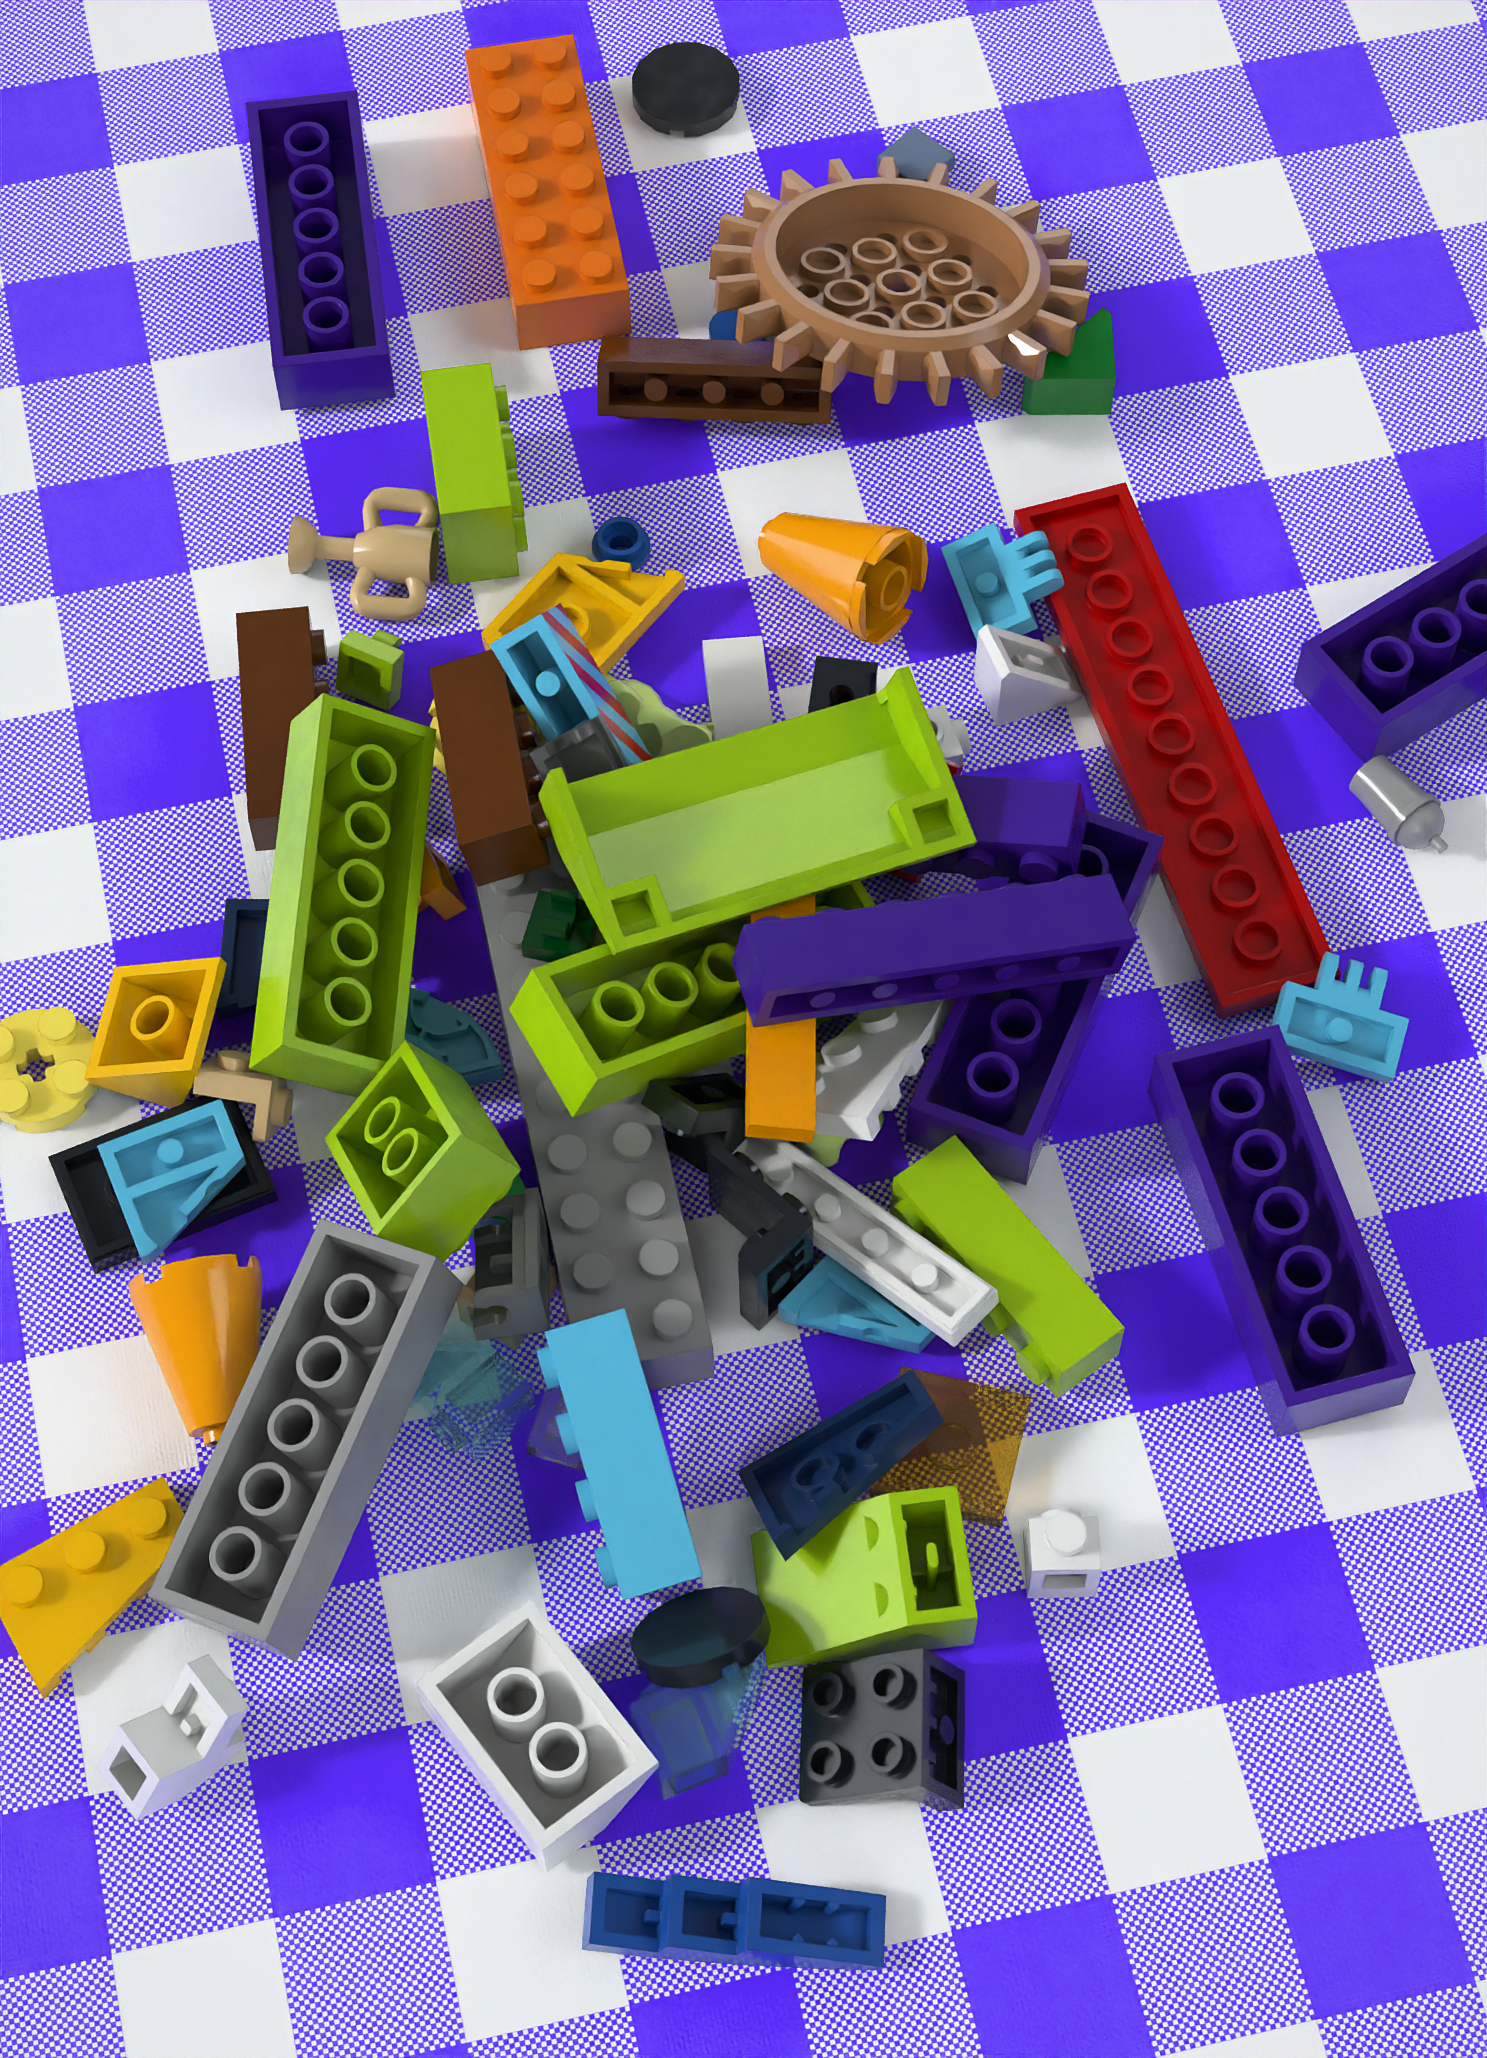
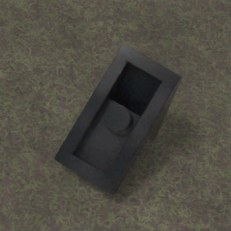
M725 1072L651 1080L649 1082L641 1104L663 1118L661 1124L667 1129L665 1134L667 1149L701 1172L708 1174L706 1151L714 1143H720L732 1154L747 1138L745 1137L746 1085Z

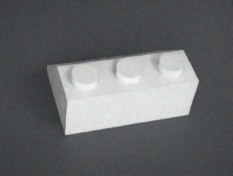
M532 1599L528 1600L416 1682L425 1712L546 1872H549L602 1832L659 1767L657 1759Z

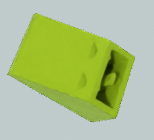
M957 1485L887 1493L850 1504L786 1562L767 1530L750 1534L757 1594L765 1607L771 1626L768 1645L765 1647L767 1669L855 1659L923 1647L931 1650L974 1644L978 1616Z

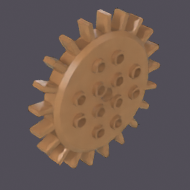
M882 157L876 178L853 179L841 159L838 158L829 160L827 185L815 188L795 171L788 169L782 172L779 200L752 187L745 191L742 217L723 213L720 218L718 244H712L709 279L716 280L714 299L716 312L738 311L735 338L741 344L774 334L778 335L775 337L772 362L774 369L782 372L808 355L823 362L821 390L832 393L844 380L847 372L874 377L873 387L877 403L889 404L897 389L898 381H925L927 391L934 405L947 406L951 379L969 376L986 396L991 399L1000 396L1004 372L1003 363L1036 382L1043 378L1047 350L1068 357L1073 349L1076 326H1081L1086 319L1090 291L1084 290L1089 265L1087 259H1068L1072 233L1067 227L1037 233L1041 204L1034 199L1006 212L997 208L995 200L998 181L988 177L972 193L968 194L948 187L949 173L947 164L936 163L927 176V182L899 178V171L894 157Z

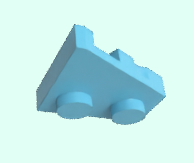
M221 1099L97 1146L143 1265L153 1262L246 1165L243 1152Z
M828 1255L778 1305V1316L785 1322L919 1354L936 1336L934 1332Z

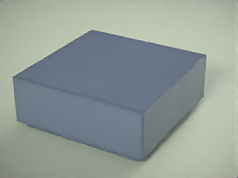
M914 126L877 156L876 170L878 171L882 157H894L899 171V178L927 182V176L936 163L947 164L948 173L952 171L955 165V155Z

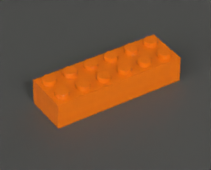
M570 34L464 50L469 98L520 351L600 339L603 336L632 334L629 285L574 35Z

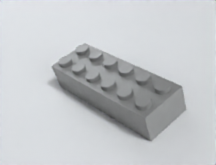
M320 1218L150 1589L149 1598L182 1618L297 1662L464 1285L436 1256Z

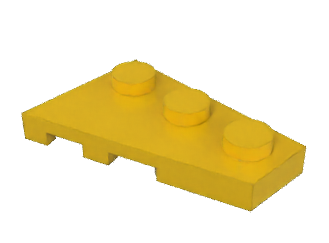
M163 1476L0 1565V1619L44 1700L62 1682L60 1676L84 1651L90 1653L107 1635L106 1628L133 1600H141L150 1591L185 1515Z

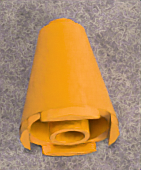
M783 512L774 519L769 520L759 534L758 549L762 564L861 641L881 645L893 638L907 623L913 612L904 607L911 590L913 589L921 593L926 581L928 566L926 542L922 537L913 534L914 532L904 527Z
M236 1254L202 1256L176 1261L160 1266L162 1276L160 1280L145 1285L144 1274L141 1273L128 1283L131 1302L187 1433L190 1437H203L205 1447H216L259 1353L263 1272L261 1262L255 1256H250L247 1267L238 1266Z

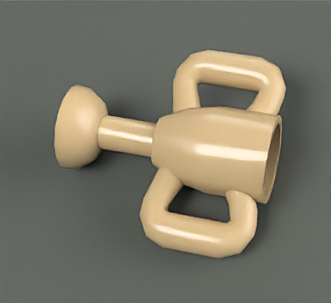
M387 486L374 489L364 500L362 510L364 531L358 533L356 538L318 535L316 527L306 517L298 515L293 517L288 540V567L291 575L302 574L313 567L316 559L354 562V566L358 571L350 589L349 600L357 614L367 619L400 622L418 618L426 606V587L434 585L438 569L439 533L436 524L439 518V507L433 495L421 489ZM380 511L421 513V516L415 525L392 524L383 526ZM379 579L392 584L406 585L409 597L369 595L367 592L374 581Z

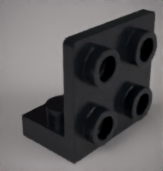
M716 1142L706 1151L709 1204L717 1213L748 1238L738 1253L740 1315L760 1331L778 1313V1305L813 1269V1218L806 1206L794 1195L785 1192L781 1196L763 1181L764 1176L761 1170L748 1156L739 1151L731 1154L720 1143Z
M924 1647L811 1665L803 1670L799 1799L802 1803L809 1806H818L906 1794L939 1812L964 1808V1670Z

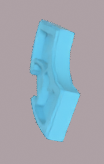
M410 987L405 1040L463 1075L469 1086L505 1079L503 1065L492 1040L473 1017L464 1010L460 1012L452 1006L430 997V992Z

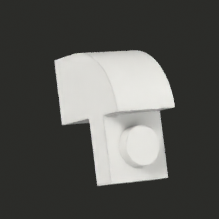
M206 1654L185 1665L163 1706L118 1726L96 1767L137 1821L182 1799L231 1760L246 1741L238 1726L247 1713L249 1706L241 1697L234 1682L227 1678L211 1656Z

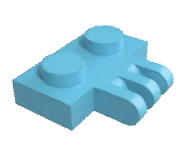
M994 522L941 547L976 641L978 631L986 624L1020 635L1039 628L1030 603L1061 589L1065 583L1061 571L1054 569L1057 561L1053 552L1047 550L1049 541L1045 532L1034 531L1006 544L1002 533Z
M1326 951L1319 967L1314 989L1287 981L1281 987L1271 1026L1279 1024L1290 1054L1388 1084L1395 1077L1409 1023L1408 1018L1379 1009L1388 977V970L1374 967L1369 975L1366 989L1360 988L1359 984L1364 963L1350 959L1341 982L1334 979L1339 965V955Z

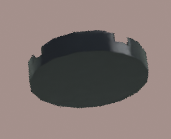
M674 42L654 49L639 61L632 75L633 107L640 119L657 132L670 135V130L684 131V137H698L718 130L733 117L737 109V101L740 97L739 72L732 60L715 47L697 42Z
M720 1586L689 1592L673 1598L654 1609L634 1629L630 1645L640 1673L641 1670L645 1671L648 1681L661 1687L685 1689L717 1682V1680L724 1678L721 1669L730 1666L736 1661L740 1669L753 1663L768 1645L771 1626L759 1596L743 1588Z

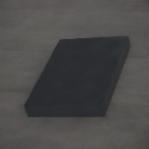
M203 1095L48 1156L95 1274L140 1256L97 1147L100 1144L221 1099L243 1152L246 1165L171 1243L278 1201L276 1190L255 1141L252 1140V1134L237 1101Z

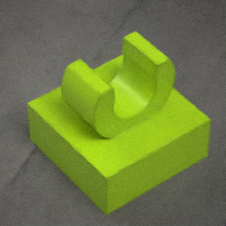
M351 630L339 642L336 690L389 711L400 699L405 651L398 648L402 644V638L383 630H378L372 638Z

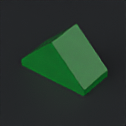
M1102 307L1076 329L1073 349L1068 357L1052 351L1046 355L1043 378L1034 382L1024 376L1021 406L1023 411L1029 415H1111L1116 373L1112 316L1109 311Z

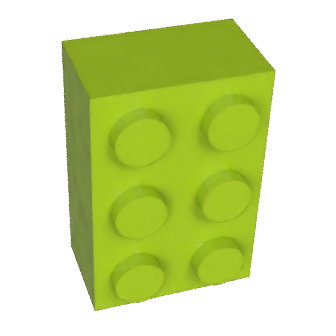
M491 362L420 371L449 585L519 576L517 552L528 551L524 521L522 489L517 474L513 432H511L510 422H504L510 421L506 385L494 386Z
M404 1040L324 1138L375 1235L379 1238L436 1256L443 1264L452 1253L459 1251L465 1245L474 1226L493 1203L500 1201L508 1193L513 1179L521 1171V1168L463 1075L407 1040Z

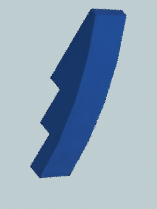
M594 1871L587 1878L582 1950L730 1965L804 1969L880 1970L884 1967L886 1895L748 1877L742 1883L671 1874L663 1881Z

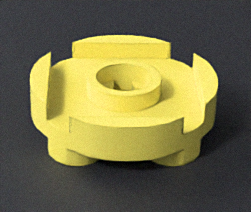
M58 1006L49 1009L26 1010L0 1021V1119L5 1123L14 1124L17 1131L39 1134L66 1127L78 1120L87 1110L85 1103L93 1096L96 1087L99 1092L100 1087L91 1085L89 1081L84 1079L95 1039L89 1029L77 1021L74 1014L67 1008ZM43 1060V1062H52L54 1065L45 1069L46 1078L41 1081L34 1082L30 1074L21 1075L23 1070L28 1067V1064L33 1061Z

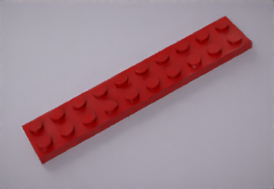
M1126 482L1014 510L1013 526L1018 538L1034 531H1043L1049 541L1047 550L1053 552L1057 561L1054 569L1061 571L1065 583L1061 589L1043 598L1139 828L1165 837L1158 874L1218 1018L1222 1019L1277 1004L1281 987L1287 981L1314 989L1322 958L1326 951L1332 952ZM1338 968L1334 979L1340 981L1341 972Z

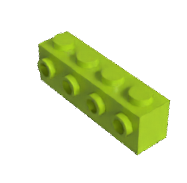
M956 1135L893 1178L890 1213L997 1289L999 1303L980 1323L993 1336L1003 1335L1015 1349L1016 1361L1022 1372L1032 1383L1037 1386L1044 1383L1058 1399L1119 1354L1125 1327Z

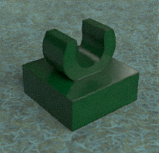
M552 888L551 893L538 891L521 943L523 957L550 963L592 948L598 925L585 901L579 899L578 893Z

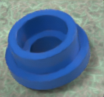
M628 517L608 519L599 527L592 539V555L595 562L613 560L631 563V570L634 572L641 568L650 556L651 544L647 532L637 521ZM619 547L628 548L626 550H614Z

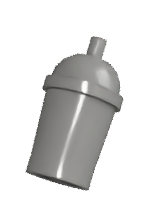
M1385 755L1372 758L1356 772L1349 784V790L1387 831V837L1395 845H1402L1412 850L1423 849L1431 845L1439 854L1448 848L1449 845L1440 837L1445 824L1444 813L1440 808L1441 802L1432 793H1426Z

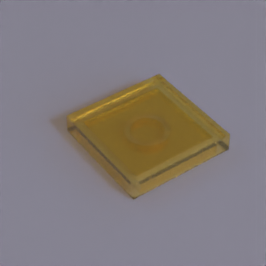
M901 1366L898 1377L913 1368ZM913 1369L933 1400L944 1422L869 1488V1496L877 1497L893 1492L957 1485L962 1519L1001 1528L1032 1397Z

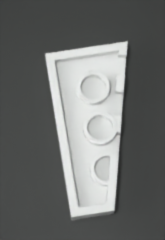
M956 998L861 1011L857 1019L837 1037L827 1041L821 1047V1051L816 1054L815 1133L873 1141L881 1129L878 1120L881 1111H893L902 1097L899 1087L900 1082L904 1076L917 1074L924 1063L921 1050L924 1046L937 1042Z

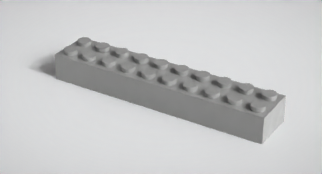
M547 838L551 865L480 887L477 886L473 876L472 881L535 1177L549 1230V1243L566 1323L569 1325L625 1308L649 1391L714 1378L713 1343L660 1116L641 1104L646 1090L572 1118L509 1011V1007L531 970L548 963L522 956L521 943L538 891L551 893L552 888L578 893L579 899L584 900L559 854L554 838ZM599 927L592 948L607 943Z

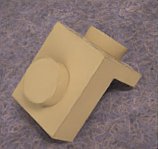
M236 1050L219 1051L217 1057L212 1056L198 1068L199 1075L198 1077L195 1076L193 1094L256 1104L252 1140L266 1143L279 1132L280 1127H287L293 1108V1090L285 1088L286 1079L250 1070L251 1053Z

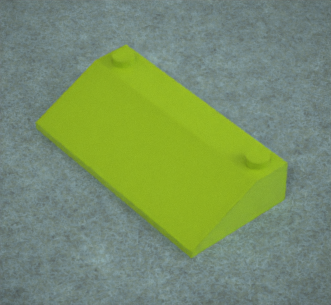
M909 666L897 669L886 686L876 694L576 782L567 783L562 767L549 770L538 794L559 854L614 956L962 850L977 843Z

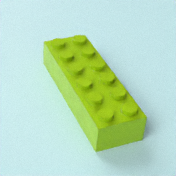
M322 693L291 721L249 1063L250 1070L358 1098L404 1042L437 729Z
M861 881L815 895V914L828 908L851 910L876 906ZM747 916L614 956L608 944L604 943L531 970L509 1007V1011L572 1118L645 1091L651 1080L682 1077L746 1052V1003L732 964V959L743 925L747 924ZM845 1014L816 1018V1025Z

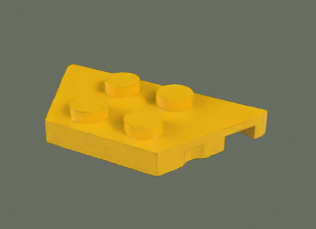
M557 552L481 632L483 646L486 651L491 650V643L561 603L604 676L685 589V576L681 572L666 569L665 577L632 572L631 563L613 560L594 562L585 556Z

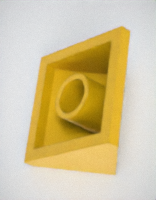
M221 957L115 967L84 1079L89 1081L91 1085L169 1108L183 1104L194 1084L195 1076L198 1077L199 1075L198 1068L201 1067L227 963Z

